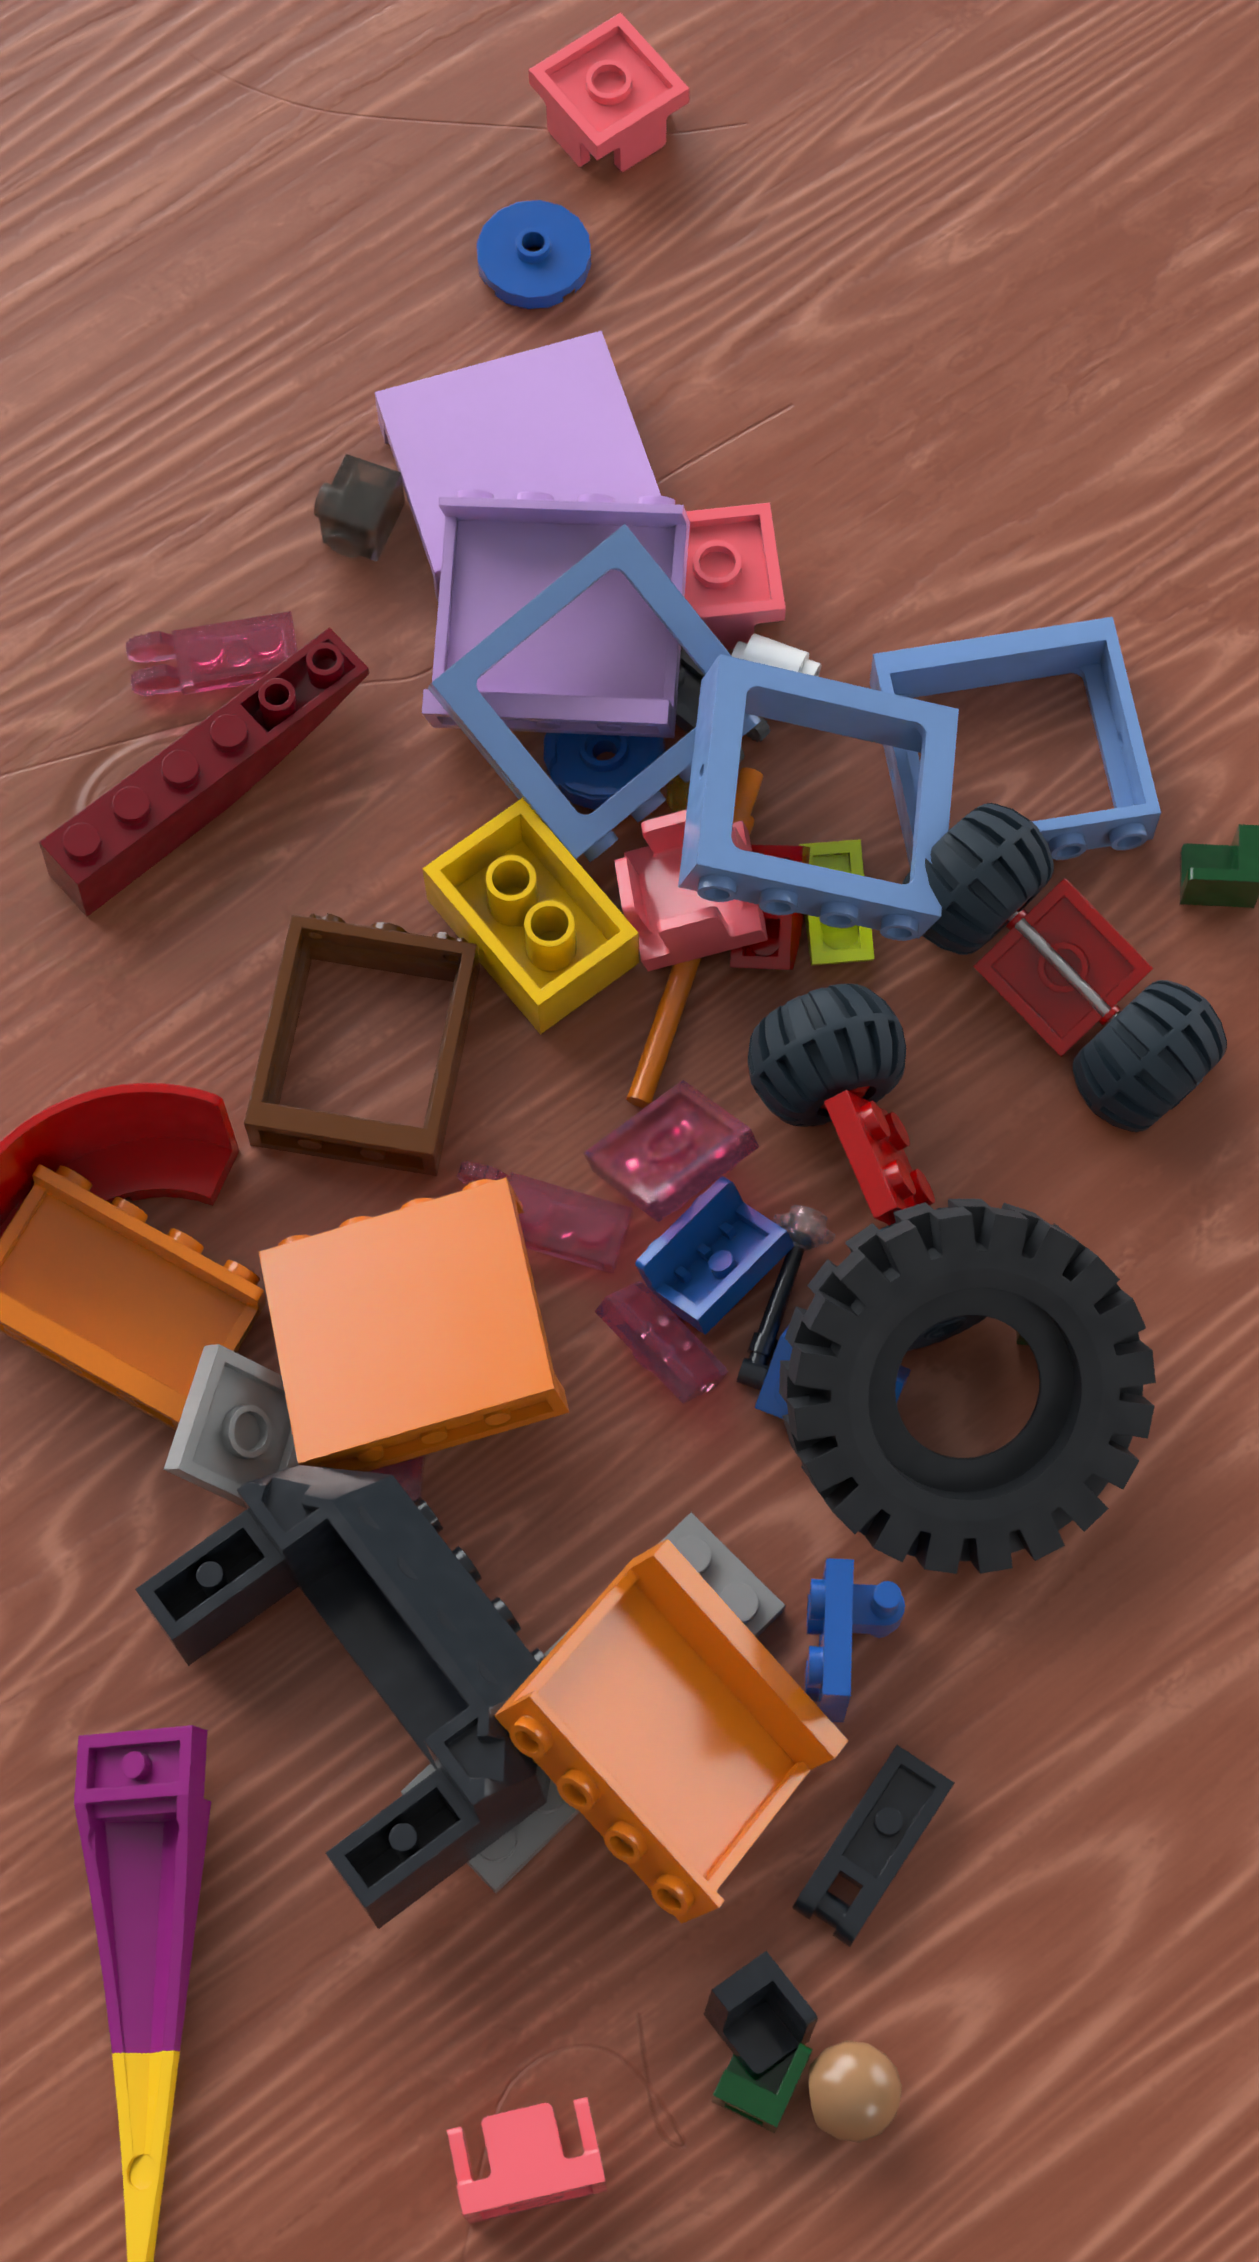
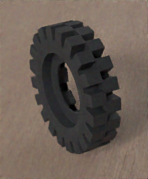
M948 1199V1209L935 1211L928 1204L922 1203L893 1212L896 1220L895 1225L880 1231L872 1223L846 1241L845 1244L852 1253L838 1266L827 1259L807 1285L815 1294L807 1310L796 1306L785 1335V1339L793 1347L790 1360H780L779 1394L785 1400L788 1407V1414L782 1417L791 1447L803 1464L801 1468L831 1511L854 1534L858 1531L862 1533L874 1549L900 1562L904 1561L906 1555L914 1556L925 1570L957 1574L959 1561H970L977 1571L982 1574L1013 1568L1011 1553L1025 1549L1036 1561L1065 1546L1058 1531L1071 1521H1074L1085 1532L1109 1508L1098 1498L1099 1494L1108 1483L1124 1489L1140 1461L1128 1448L1133 1436L1148 1438L1155 1406L1143 1396V1385L1156 1383L1153 1350L1140 1341L1138 1332L1146 1329L1144 1321L1134 1299L1120 1289L1117 1284L1120 1279L1099 1256L1055 1223L1051 1225L1045 1222L1034 1212L1007 1203H1003L1001 1209L994 1208L982 1199ZM981 1315L997 1319L1011 1326L1030 1346L1039 1372L1037 1402L1030 1419L1020 1433L996 1451L971 1458L941 1455L920 1444L906 1429L896 1403L895 1391L898 1370L910 1346L930 1327L957 1316Z

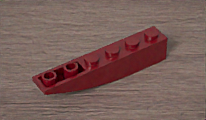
M329 627L39 841L49 876L88 917L227 810L276 767L369 675V668Z

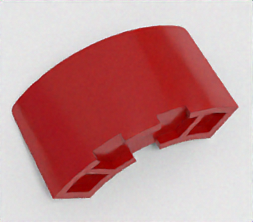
M120 1084L72 1096L24 1121L0 1141V1238L34 1185L32 1174L39 1164L54 1172L59 1165L77 1172L93 1185L89 1192L109 1203H112L115 1197L122 1199L131 1197L132 1201L146 1198L172 1197L195 1200L213 1206L240 1151L223 1098L198 1088L176 1084Z

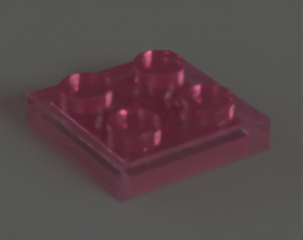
M682 1080L586 1150L584 1155L594 1173L655 1221L660 1222L672 1212L682 1208L689 1199L720 1176L733 1170L740 1161L757 1150L759 1145L751 1128Z

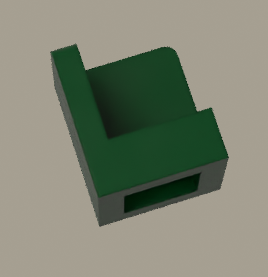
M1239 824L1231 845L1186 843L1182 846L1180 851V904L1255 907L1259 897V825Z
M800 2043L796 2052L760 2078H753L733 2054L727 2069L724 2070L713 2093L712 2102L775 2133L813 2049Z

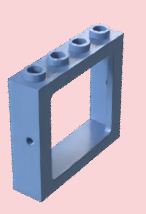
M626 524L616 530L459 659L428 687V690L519 800L523 798L575 859L583 854L589 862L597 858L619 839L612 829L631 814L638 823L661 805L666 798L659 790L674 777L679 775L684 783L690 780L696 727L591 814L583 815L574 809L477 689V680L610 570H618L626 577L704 675L720 654L732 657ZM744 714L742 737L761 721L758 716Z
M1113 617L873 654L870 675L871 689L909 698L1069 673L1079 675L1084 682L1114 809L1032 822L1038 827L1049 846L1052 858L1056 860L1071 859L1083 854L1086 850L1108 846L1115 850H1129L1141 846L1147 840L1153 839L1161 810ZM883 744L911 870L920 770L918 752Z
M720 654L701 680L678 887L698 891L697 893L701 898L709 901L728 902L735 899L759 904L761 910L770 914L789 915L796 912L820 917V921L823 924L831 927L848 928L857 925L880 930L882 936L892 940L906 941L915 938L919 939L941 917L942 906L929 885L925 858L932 863L930 855L932 847L949 831L959 709ZM745 713L921 753L911 871L908 884H898L746 851L734 845L731 835Z

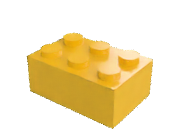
M523 798L422 868L426 897L429 903L459 938H465L468 943L477 944L481 965L540 1035L639 963L638 931Z

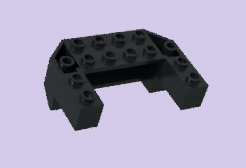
M297 1465L249 1481L238 1488L237 1492L246 1507L244 1512L135 1590L153 1618L189 1666L299 1587L436 1771L326 1852L339 1876L376 1927L380 1929L547 1803L550 1778L531 1757L526 1756L515 1747L509 1732L494 1717L546 1656L539 1648L534 1649L532 1652L527 1649L516 1634L521 1630V1627L508 1607L498 1596L492 1601L489 1600L477 1584L482 1577L466 1553L459 1546L451 1551L438 1534L443 1530V1527L431 1508L421 1497L413 1501L393 1475Z

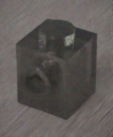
M346 454L332 484L325 482L320 488L315 501L314 515L319 518L323 543L328 544L334 551L343 556L355 558L360 555L378 562L405 505L401 472Z

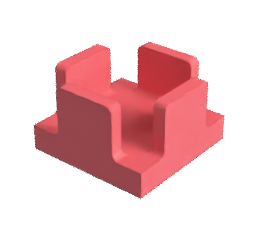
M621 12L528 69L529 84L546 104L548 132L579 167L590 161V153L596 160H599L614 150V164L621 172L628 170L666 144V119L670 114L689 103V87Z
M770 503L686 511L690 521L685 599L726 650L734 649L738 641L748 644L754 634L756 624L785 621L786 607Z
M687 810L643 821L641 823L642 835L649 846L624 852L623 858L615 860L622 911L626 919L639 933L641 962L648 972L768 940L763 910L759 908V904L735 899L728 902L709 901L701 898L697 893L698 891L678 887ZM743 821L733 823L732 842L737 848L752 852L749 831Z
M587 2097L573 2100L584 2155L570 2159L565 2158L563 2155L556 2118L554 2117L553 2108L549 2103L485 2117L482 2120V2129L491 2174L488 2178L474 2181L465 2133L462 2127L447 2130L458 2183L457 2190L462 2214L470 2224L607 2191Z

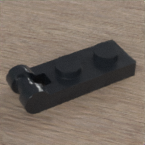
M896 1745L792 1908L809 1920L814 1914L835 1928L833 1936L850 1947L953 1788L954 1782ZM838 1875L861 1889L851 1906L829 1892Z

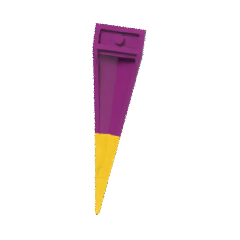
M193 1725L78 1736L74 1807L93 1908L111 2040L122 2158L127 2262H154L211 1801L204 1799L208 1730Z

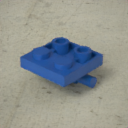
M826 1558L823 1578H811L810 1594H808L806 1632L807 1635H819V1646H809L808 1660H806L805 1693L813 1702H817V1706L831 1722L844 1723L851 1697L852 1633L871 1634L874 1637L883 1638L899 1627L905 1611V1601L897 1584L891 1581H884L878 1585L853 1584L854 1559Z

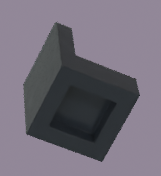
M767 1951L713 1988L704 2011L706 2019L753 2078H760L796 2052L800 2043L803 2045L807 2044L818 2020L814 2010Z

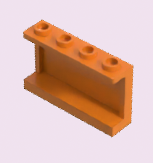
M39 1164L32 1174L34 1185L0 1238V1332L176 1431L204 1346L220 1344L237 1353L265 1307L264 1290L257 1286L260 1278L254 1272L235 1261L227 1260L224 1266H221L201 1255L204 1246L180 1230L171 1228L166 1235L145 1223L148 1215L129 1201L115 1197L112 1203H109L89 1192L93 1185L77 1172L62 1165H59L54 1172Z

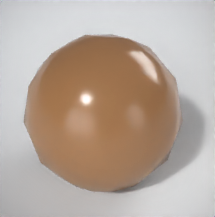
M846 2040L825 2048L809 2066V2092L815 2123L821 2130L839 2140L860 2143L881 2135L896 2118L899 2109L902 2084L897 2067L885 2053L868 2043Z

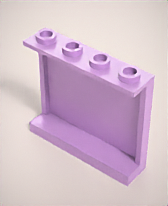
M602 331L375 392L379 426L385 443L390 444L434 578L437 601L439 600L445 515L438 506L439 496L457 497V492L463 489L488 491L494 495V498L517 499L518 493L524 491L548 493L554 497V500L578 501V496L586 493L608 495L613 497L616 503H638L639 498L642 496H661Z
M478 489L460 490L457 492V497L439 496L438 506L445 515L432 682L624 524H626L685 597L690 521L684 506L675 505V500L672 498L658 495L642 496L639 498L638 503H616L613 497L598 493L581 494L578 496V501L554 500L552 495L538 491L520 492L517 495V499L494 498L492 493ZM610 570L477 680V689L511 731L674 738L681 645L626 577L618 570ZM424 689L422 714L434 728L460 729L428 689Z

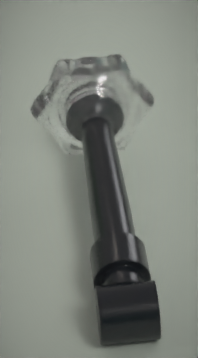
M792 1205L789 1213L775 1214L773 1217L774 1223L787 1230L794 1247L784 1258L758 1332L753 1333L747 1350L750 1354L742 1362L736 1381L738 1383L761 1390L769 1369L767 1362L773 1358L778 1343L776 1336L804 1251L812 1250L821 1244H830L835 1238L836 1234L825 1227L828 1219L827 1216L817 1210L801 1205Z

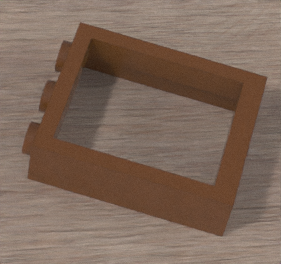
M314 913L309 917L292 914L244 1120L250 1145L437 1176L480 971L477 944L468 943L465 938H453L447 932H438L430 937L407 933L402 927L391 923L377 922L368 927L346 923L342 918L328 913L326 917L317 916ZM312 959L454 982L423 1128L279 1105Z

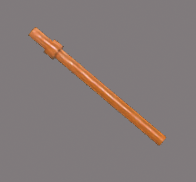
M745 767L740 769L737 779L733 823L743 821L750 837L755 823L751 813L764 776L755 769ZM701 958L672 965L626 1098L632 1105L641 1108H650Z

